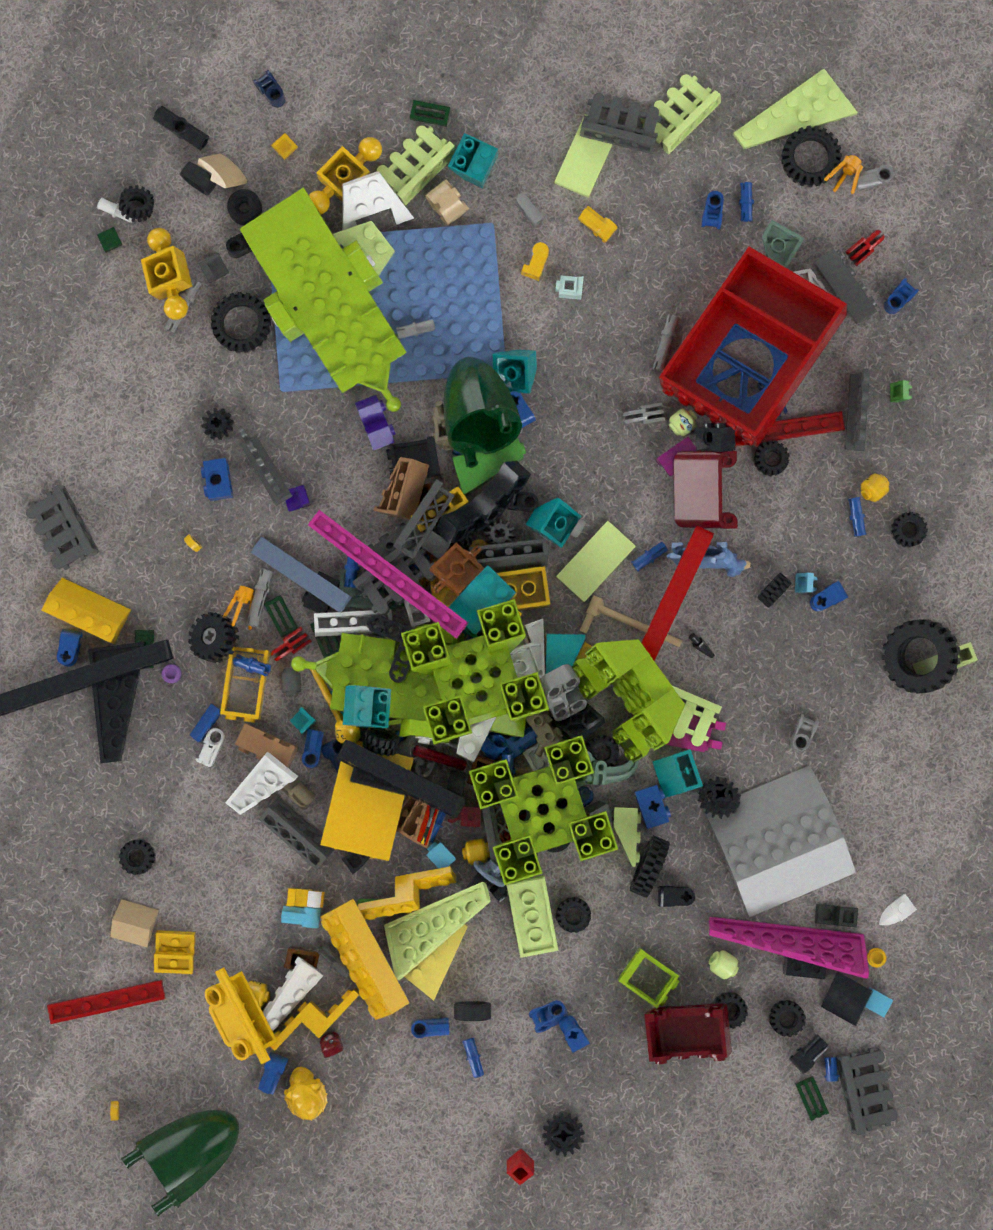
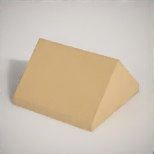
M122 899L112 919L110 937L148 948L159 910Z

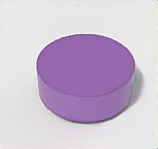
M168 664L162 670V678L167 683H176L181 678V669L177 665Z

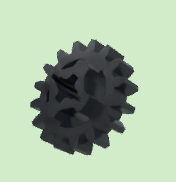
M717 777L715 782L710 778L708 784L704 782L699 790L698 801L701 802L700 808H706L705 814L711 812L712 818L718 815L722 819L723 814L728 818L739 807L741 797L740 794H737L739 789L733 788V782L726 783V778L720 781L719 777Z
M560 1112V1117L553 1114L554 1120L547 1119L549 1125L543 1126V1129L547 1131V1133L542 1134V1138H547L544 1144L545 1146L550 1144L549 1151L551 1152L555 1149L557 1156L560 1152H563L564 1157H566L567 1151H570L573 1155L574 1148L580 1149L578 1143H584V1139L580 1136L584 1135L585 1132L584 1130H579L583 1127V1124H577L578 1117L571 1119V1113H568L567 1117L564 1116L563 1112ZM559 1122L556 1130L551 1131L552 1127ZM566 1122L571 1123L575 1127V1129H570L566 1125ZM561 1130H565L567 1133L564 1139L561 1135H558L561 1134ZM551 1139L557 1140L561 1147L556 1145ZM571 1139H575V1141L568 1146L569 1141Z

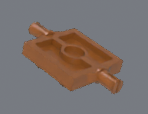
M455 543L430 567L429 571L439 580L432 587L433 591L438 594L444 587H447L459 596L484 569L475 558L482 551V548L479 545H475L469 552L458 543Z

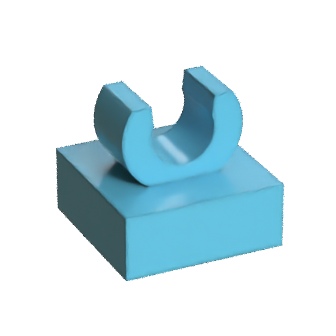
M796 573L795 593H811L817 590V588L813 587V581L817 580L814 573Z

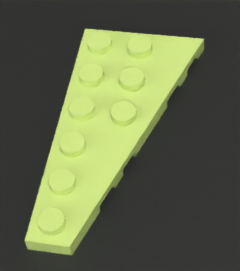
M822 69L735 131L733 135L743 149H747L774 139L783 138L794 131L797 132L801 127L806 129L807 126L811 125V128H814L815 126H821L829 122L841 120L842 118L857 115L858 112L827 71Z
M480 882L384 925L394 975L397 980L400 981L491 902L486 883Z

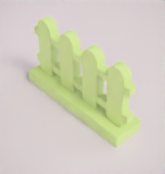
M687 74L681 76L680 83L683 87L680 90L674 87L669 88L667 97L670 100L667 103L661 100L654 103V107H657L659 110L658 116H662L670 124L665 128L657 122L654 133H658L656 142L659 144L663 143V150L668 155L721 103V94L716 90L711 93L712 90L709 87L707 89L703 88L697 82L698 78L695 75L693 77ZM688 91L696 100L691 102L683 94ZM673 104L683 111L680 115L670 108ZM641 118V123L643 124L642 129H643L646 119H642V118Z
M419 126L416 129L419 138L415 142L412 139H406L403 142V147L406 151L402 155L398 152H393L390 155V160L393 164L389 168L385 165H380L377 168V171L393 188L405 206L451 161L456 151L455 145L450 141L447 142L444 138L440 140L433 134L434 129L431 126L428 129L425 126ZM423 142L432 149L429 153L420 147ZM410 155L419 162L415 167L406 160ZM397 168L406 175L402 180L393 173Z
M672 686L680 698L686 700L673 734L678 739L683 738L685 733L693 735L691 739L692 744L700 746L703 741H708L709 737L706 734L711 722H716L717 719L713 717L715 713H720L722 707ZM697 705L704 708L703 713L696 710ZM693 715L701 717L695 731L688 728Z

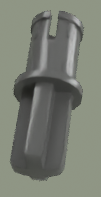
M326 945L322 946L318 953L331 964L330 968L333 967L346 979L350 972L347 966L342 963L340 955L334 954Z

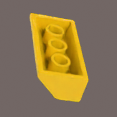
M61 578L49 593L41 611L115 644L131 609L67 579Z

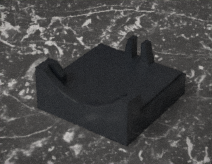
M588 703L583 710L562 721H556L551 717L553 726L558 727L568 740L581 735L584 740L605 724L604 717Z

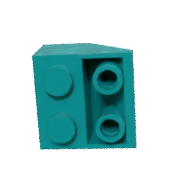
M464 133L448 168L463 180L483 188L498 157V148Z
M359 685L346 686L343 725L388 728L391 689Z
M691 749L652 761L665 798L703 786Z

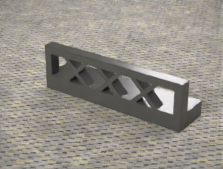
M437 479L393 546L414 559L454 497L453 494L442 488L443 483ZM438 492L448 497L445 503H436L435 497ZM435 508V519L427 520L426 510ZM425 524L426 533L416 536L415 527ZM415 540L416 548L413 553L403 547L406 541Z
M279 797L266 809L259 819L316 870L335 850L334 848L320 845L323 835ZM268 814L274 818L275 823L267 818ZM282 828L288 830L290 835H286ZM297 841H300L302 844H304V848H301L298 845ZM312 854H315V855H316L317 857H319L321 860H320L319 862H317V861L312 857Z

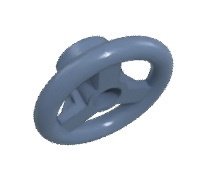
M490 859L487 864L481 861H474V868L484 878L496 886H505L500 876L498 863L495 860Z

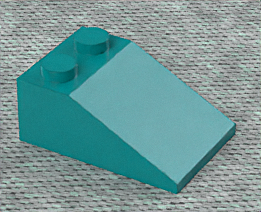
M487 565L448 608L468 622L466 627L476 635L482 629L477 610L510 601L516 592Z

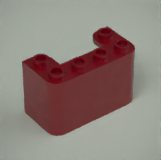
M726 1003L654 1007L644 1014L649 1062L666 1064L667 1060H670L672 1057L689 1059L690 1056H697V1058L709 1057L718 1062L725 1061V1058H728L732 1053Z

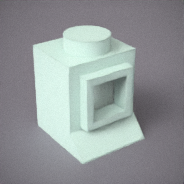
M561 275L560 280H556L555 292H559V298L581 300L584 276L572 277Z

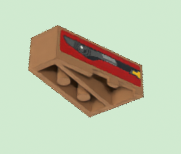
M407 795L402 805L396 831L411 841L427 848L439 810Z

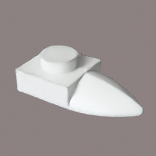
M903 894L884 910L879 925H891L903 921L917 909L906 894Z

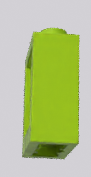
M639 947L619 976L618 981L658 1008L659 1005L663 1006L667 1001V994L670 989L674 990L677 987L679 975ZM644 958L670 975V978L655 1000L629 982V979Z

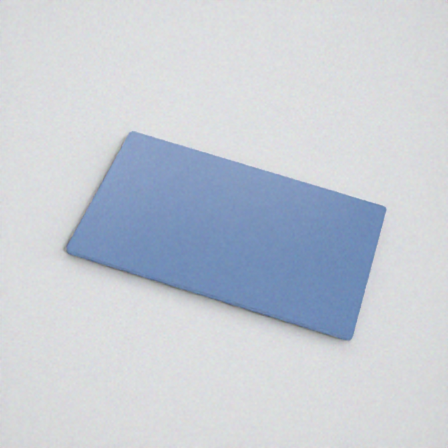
M483 223L381 232L395 250V253L379 275L383 283L369 293L397 337L396 327L433 320L435 324L434 331L418 334L417 337L414 335L399 339L407 353L391 362L388 383L448 378L455 363L465 357L479 358L493 368L492 354L505 351L494 224ZM271 282L272 294H273V293H275L277 290H276L275 286L273 285V283ZM275 324L280 390L282 392L338 388V385L330 376L329 371L317 352L312 348L306 335L302 334L290 342Z

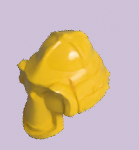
M305 1067L295 1068L290 1076V1087L284 1090V1100L293 1115L303 1120L312 1121L324 1112L328 1103V1093H326L325 1085L321 1083L320 1079H314V1074Z

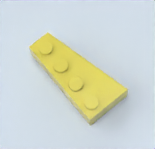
M466 923L404 976L433 1001L467 930L468 925Z

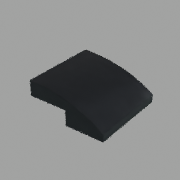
M837 972L821 1007L857 1026L873 991Z

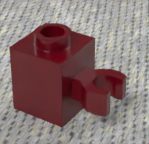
M463 806L458 818L448 819V822L455 823L457 820H461V826L480 827L481 809L480 807Z

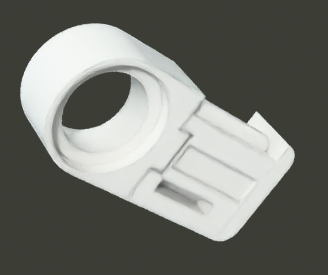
M213 728L208 731L203 741L206 744H204L199 759L196 758L197 762L208 767L213 766L225 739L222 730ZM215 731L221 734V739L217 743L212 742L210 738L211 734Z

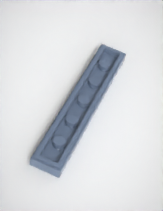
M263 537L259 539L251 551L252 554L340 613H342L352 598Z

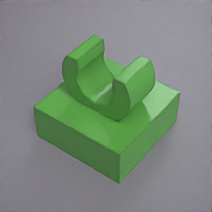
M901 380L890 383V402H902L912 399V396H909V389H912L909 381Z

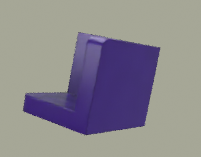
M304 485L289 489L292 495L291 498L286 500L289 512L311 505Z

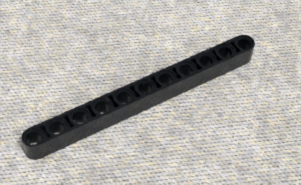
M169 640L158 641L0 694V716L172 660L174 657Z

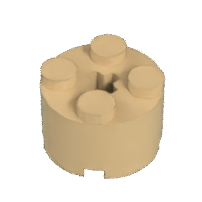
M444 180L425 195L430 206L442 216L440 219L447 226L469 210L465 202L459 199L461 197L460 193L455 187L452 188L448 180Z

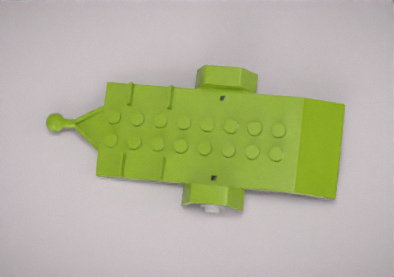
M303 187L240 228L252 252L277 290L264 299L265 306L276 326L279 327L282 334L290 342L302 334L306 335L312 348L315 349L342 393L358 383L382 392L387 400V409L391 412H396L401 408V401L399 398L393 397L388 389L391 362L407 353V351L369 293L383 283L373 268L376 264L370 255L366 256L357 240L343 249L340 247Z
M423 624V625H420V626H418V627H415V629L420 628V627H423V626H427V624ZM441 627L446 646L464 641V633L461 632L456 639ZM342 633L339 652L317 662L306 661L301 656L292 659L291 667L297 672L304 669L316 670L331 687L333 692L330 710L344 711L346 686L359 685L391 689L389 718L402 719L399 737L416 736L415 739H418V743L430 744V741H432L423 706L442 701L435 676L415 672L410 669L407 679L402 683H396L390 678L389 671L400 645L399 642L390 639L364 636V634ZM406 650L400 654L402 661L409 660ZM470 659L467 661L468 665H473L476 663L475 659ZM399 661L396 665H400V668L393 673L396 679L403 677L402 667L407 668V665H403ZM456 683L453 688L460 689L463 684ZM508 714L498 716L490 732L524 737L526 717L510 721Z

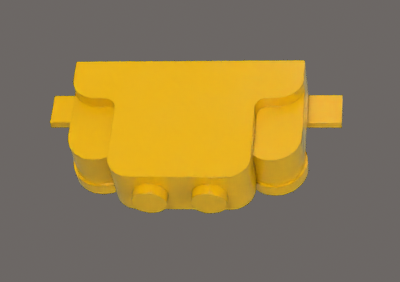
M224 967L215 971L219 983L205 990V999L210 1005L209 1013L224 1043L231 1047L233 1055L238 1060L243 1061L256 1054L261 1064L268 1062L271 1059L266 1048L276 1043L277 1040L243 972L241 971L229 977Z

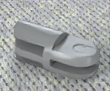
M663 403L642 405L639 410L625 412L623 417L640 414L641 417L624 420V422L629 424L642 421L644 425L665 421V417L647 420V416L663 414L664 409L646 412V409L663 406Z

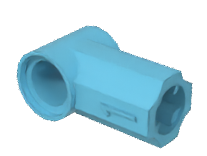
M284 905L281 923L299 924L307 928H319L321 908Z

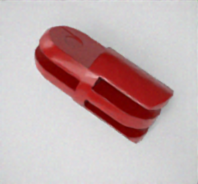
M875 230L867 238L862 237L845 251L848 255L858 246H862L849 257L851 261L860 256L864 251H867L854 263L856 267L874 252V248L885 239L883 234L871 244L869 243L881 233L880 230Z
M302 626L283 638L284 643L270 652V655L273 656L287 646L289 648L273 660L279 661L290 652L294 655L312 642L311 639H308L296 649L292 647L308 636L305 632L289 643L288 640L303 630Z

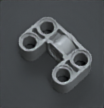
M569 664L562 665L540 678L549 711L556 721H562L586 707L587 702L577 688L580 684V679Z

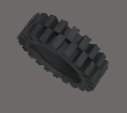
M810 125L806 129H803V127L799 128L797 132L794 131L791 137L789 136L783 147L781 162L784 165V172L787 171V176L789 178L792 177L793 182H799L801 186L808 185V187L813 185L817 187L821 183L825 184L828 182L824 178L841 163L840 159L842 157V153H840L841 146L837 145V138L833 139L834 134L832 132L828 134L826 133L827 129L823 128L820 130L819 126L811 128ZM806 141H815L822 144L828 153L826 167L821 171L813 173L802 170L794 158V152L798 145Z
M238 292L236 295L231 293L229 297L224 296L222 302H217V307L213 308V315H211V328L214 336L224 348L226 347L228 350H233L236 353H248L249 350L254 351L257 346L263 345L262 342L266 341L267 335L270 334L271 321L267 308L258 297L251 296L250 293L243 294ZM245 306L251 308L258 316V327L255 333L246 339L232 338L224 329V319L227 313L235 307Z
M655 835L651 836L633 875L630 885L631 892L645 898L650 895L665 863L670 842Z

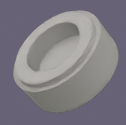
M580 518L570 535L575 538L578 537L585 527L586 521Z

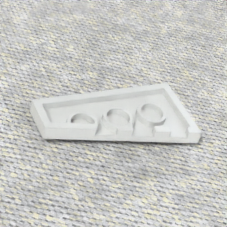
M475 677L472 682L479 683L482 679ZM481 695L478 697L477 700L481 702L485 701L487 699V696ZM496 717L470 725L472 734L460 737L456 754L474 762Z
M267 752L225 803L241 815L257 805L261 800L268 798L275 791H279L288 783L296 780L298 776Z
M297 957L295 961L296 966L293 971L289 970L285 976L287 980L282 987L279 986L276 990L275 999L270 1001L263 1011L272 1032L324 976L318 969L300 957Z

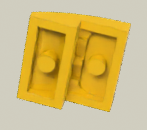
M157 930L154 973L193 974L196 932Z

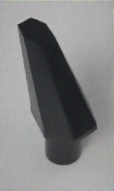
M695 633L689 636L694 648L710 658L715 656L702 637H698Z

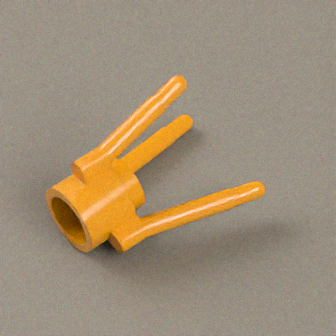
M854 155L845 156L844 160L824 180L828 181L843 167L844 173L833 191L836 192L847 175L855 174L851 194H854L860 172L863 169L862 161Z
M240 586L239 590L235 591L234 597L223 615L227 617L236 600L239 602L231 623L232 626H235L242 605L250 602L251 607L254 597L253 589Z

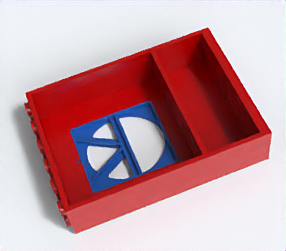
M749 246L659 376L663 389L662 392L669 397L675 396L686 407L688 405L693 407L698 415L702 417L706 415L710 418L711 422L726 423L727 427L729 426L735 430V436L738 435L743 438L742 441L745 444L758 447L846 318L847 303ZM739 339H754L763 343L773 357L774 368L771 379L769 380L721 350L731 342ZM716 358H720L733 366L713 376V366ZM741 372L739 398L725 395L716 386L717 383ZM748 376L765 386L760 392L751 397L747 396Z

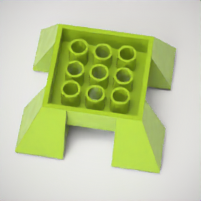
M515 599L477 610L483 636L450 646L445 644L439 622L401 633L412 671L435 676L442 701L423 706L434 745L472 734L470 725L508 714L510 721H515L549 710L538 672L518 678L510 655L526 637ZM470 659H475L476 663L473 665H468L467 661ZM495 671L501 673L496 678L492 677L491 674ZM475 677L482 678L479 683L472 682ZM456 683L463 684L460 689L453 688ZM481 695L487 696V699L485 701L481 702L477 700L478 697Z
M639 639L596 643L585 653L586 658L578 659L574 662L572 668L580 679L578 686L583 697H587L590 700L612 684L615 694L625 702L624 706L627 711L633 713L634 716L611 731L613 739L618 745L622 746L628 760H632L635 763L645 757L650 748H653L655 751L670 741L685 703Z
M582 735L544 747L550 766L513 777L507 759L469 771L480 809L500 803L511 836V840L493 847L504 885L542 874L537 853L574 841L580 861L618 850L607 812L586 815L575 779L594 773ZM534 785H540L543 788V793L540 796L532 794L531 790ZM559 798L567 800V806L563 809L556 806V801ZM540 804L548 805L549 811L547 814L542 815L538 812L537 808ZM525 809L530 812L528 820L520 819L519 812ZM548 822L553 823L555 826L552 833H546L543 829L544 825Z

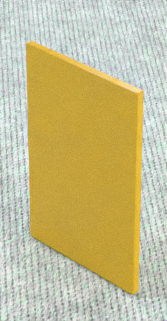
M400 754L381 756L411 771L414 758ZM341 761L320 845L331 847L335 850L339 849L369 856L373 859L389 861L404 796L350 782L353 767Z

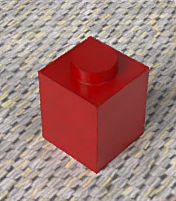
M520 1149L507 1159L506 1173L516 1183L521 1185L534 1175V1160L524 1150Z

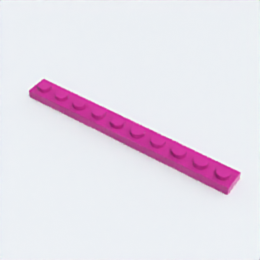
M319 510L309 522V527L435 623L439 622L440 626L456 639L467 626L468 622L322 511Z

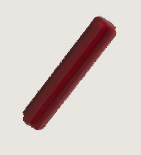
M416 745L413 750V755L456 769L464 770L467 764L466 760Z

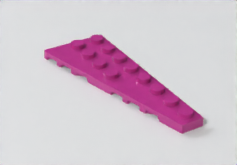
M709 917L710 936L868 979L869 967L864 934Z

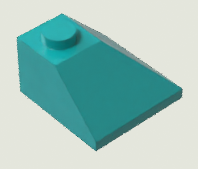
M518 349L493 353V369L502 378L509 391L531 393L537 370L536 351Z
M557 497L535 508L526 525L534 532L562 548L582 516Z

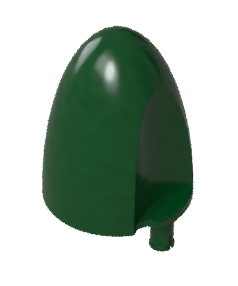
M465 357L456 362L448 375L444 391L445 427L450 446L455 451L464 455L466 467L473 468L478 465L476 453L491 454L504 449L514 442L521 432L522 421L509 389L499 374L489 364L476 357Z
M224 1110L196 1112L177 1119L159 1128L142 1140L136 1141V1148L121 1158L127 1169L142 1158L146 1159L167 1191L165 1197L151 1205L158 1217L172 1206L179 1208L181 1203L198 1191L222 1167L236 1145L239 1136V1122L233 1114Z

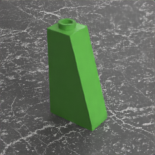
M517 438L509 446L497 452L486 455L484 453H476L478 465L473 468L466 467L464 455L453 457V464L463 494L467 496L494 479L504 462L516 460L520 462L523 460V454L526 453L523 442L520 443Z

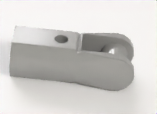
M525 194L517 196L516 206L524 213L532 225L536 227L544 220V216Z

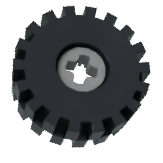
M208 612V615L202 614V619L197 618L195 620L197 624H192L193 632L189 631L191 639H188V643L192 645L190 650L198 658L212 663H221L223 659H229L228 654L233 655L235 652L232 649L238 646L235 641L239 640V635H236L239 630L231 625L232 619L213 612Z

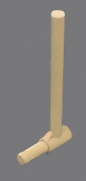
M593 595L586 611V617L580 628V632L587 634L593 618L600 615V613L645 633L649 625L603 606V599ZM667 634L664 640L678 647L682 643L681 639Z

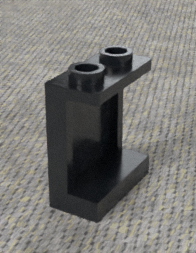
M434 436L427 437L424 440L399 444L392 443L389 444L390 449H386L388 460H392V467L389 468L390 476L400 457L428 464L426 478L441 476Z

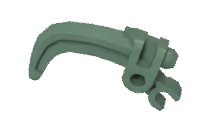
M587 751L594 773L584 776L583 779L587 784L608 785V783L627 780L634 775L639 760L635 763L632 760H628L624 765L607 767L604 761L596 760Z

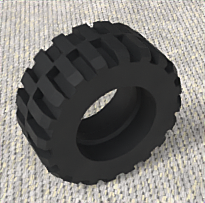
M926 619L906 621L903 625L895 627L893 633H889L887 636L888 641L883 645L882 649L885 650V654H882V660H885L884 671H888V678L891 681H895L897 687L904 688L907 692L922 694L940 690L945 684H949L953 680L952 676L958 672L957 665L960 664L961 658H958L960 647L956 645V637L950 634L951 631L948 628H944L938 622ZM917 638L930 640L935 645L938 653V661L935 668L930 673L924 675L913 673L905 661V651L908 644Z

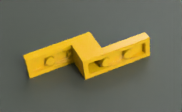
M451 866L396 876L395 897L359 903L358 908L365 920L420 910V889H430L431 887L447 886L456 883V875Z
M356 988L352 991L348 989L341 997L343 1001L339 1005L335 1003L328 1010L329 1016L312 1000L309 1003L304 1002L297 1009L300 1013L295 1018L291 1016L284 1023L286 1028L282 1032L278 1030L274 1034L277 1042L270 1047L275 1051L301 1022L320 1038L359 996V991Z

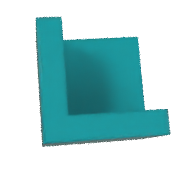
M301 707L300 711L290 722L301 734H305L317 720L305 708Z

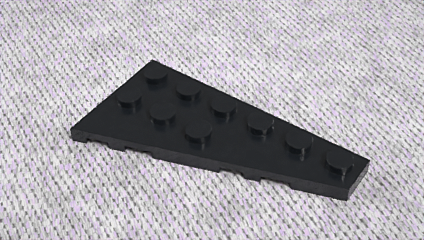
M146 642L88 649L90 664L146 646ZM140 670L92 686L100 764L122 760Z

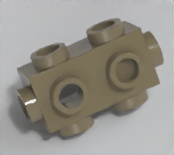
M438 401L435 403L436 407L433 408L434 415H432V423L435 427V432H433L435 444L437 443L444 450H451L453 448L448 442L445 427L444 404L442 401Z
M546 711L526 718L538 736L536 741L540 743L534 753L535 755L541 757L545 751L544 747L564 741L562 738L564 736L558 727L553 726L551 723L552 718Z

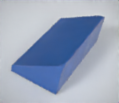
M210 704L190 733V736L195 741L202 742L208 731L211 730L221 715V709Z

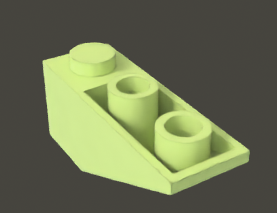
M971 642L958 646L960 647L958 658H961V661L957 665V669L978 660ZM938 655L912 664L915 673L924 675L933 671L938 661Z
M614 807L613 828L631 866L636 867V863L640 861V851H636L637 843H640V832H637V824H641V812H638V808Z

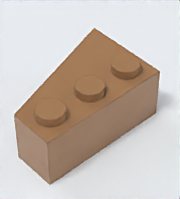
M400 457L389 478L392 481L388 489L383 490L381 494L383 498L379 506H375L373 511L391 517L410 520V516L418 508L429 465L414 459Z
M244 723L235 745L239 746L238 750L246 754L252 752L256 754L255 758L259 760L269 752L287 768H290L299 747L247 723Z

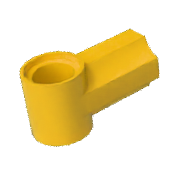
M589 206L578 217V220L592 230L596 237L599 236L604 243L608 241L618 228L612 220L607 217L603 218Z

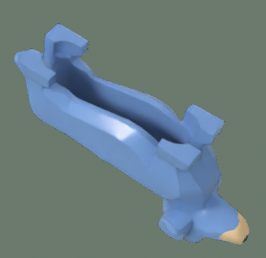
M683 542L672 543L673 553L667 555V559L673 560L676 565H678L685 551ZM717 542V547H708L699 566L701 569L724 568L727 571V576L735 577L740 575L743 570L751 568V563L746 560L737 559V555L727 548V542Z

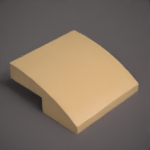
M222 154L201 157L198 160V166L212 173L210 180L223 188L247 183V179L242 171Z

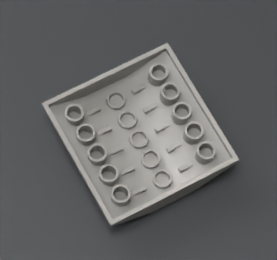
M810 765L740 794L739 807L728 818L725 814H723L722 819L718 815L712 818L711 812L706 814L749 917L856 873L842 831Z

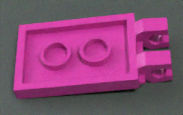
M693 715L688 728L695 731L701 717ZM719 721L711 722L706 734L709 739L708 741H703L700 746L692 744L691 739L693 735L685 733V736L681 739L676 738L672 734L670 741L666 745L699 752L708 751V748L721 750L722 742L710 740L712 729L725 731L726 723Z

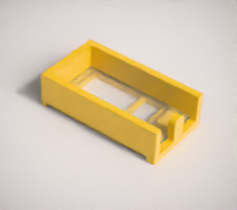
M233 647L232 650L235 652L233 655L229 654L220 714L225 715V719L236 720L237 717H243L244 722L255 723L256 719L261 720L267 676L255 672L249 673L246 669L233 665V659L239 654L243 657L255 658L258 662L269 664L270 651Z

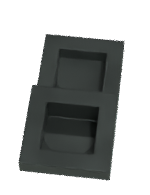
M816 904L815 923L857 928L858 908Z

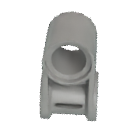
M804 714L799 715L790 740L792 750L801 752L808 749L818 728V720L813 721L804 717ZM797 738L803 739V748L796 746Z

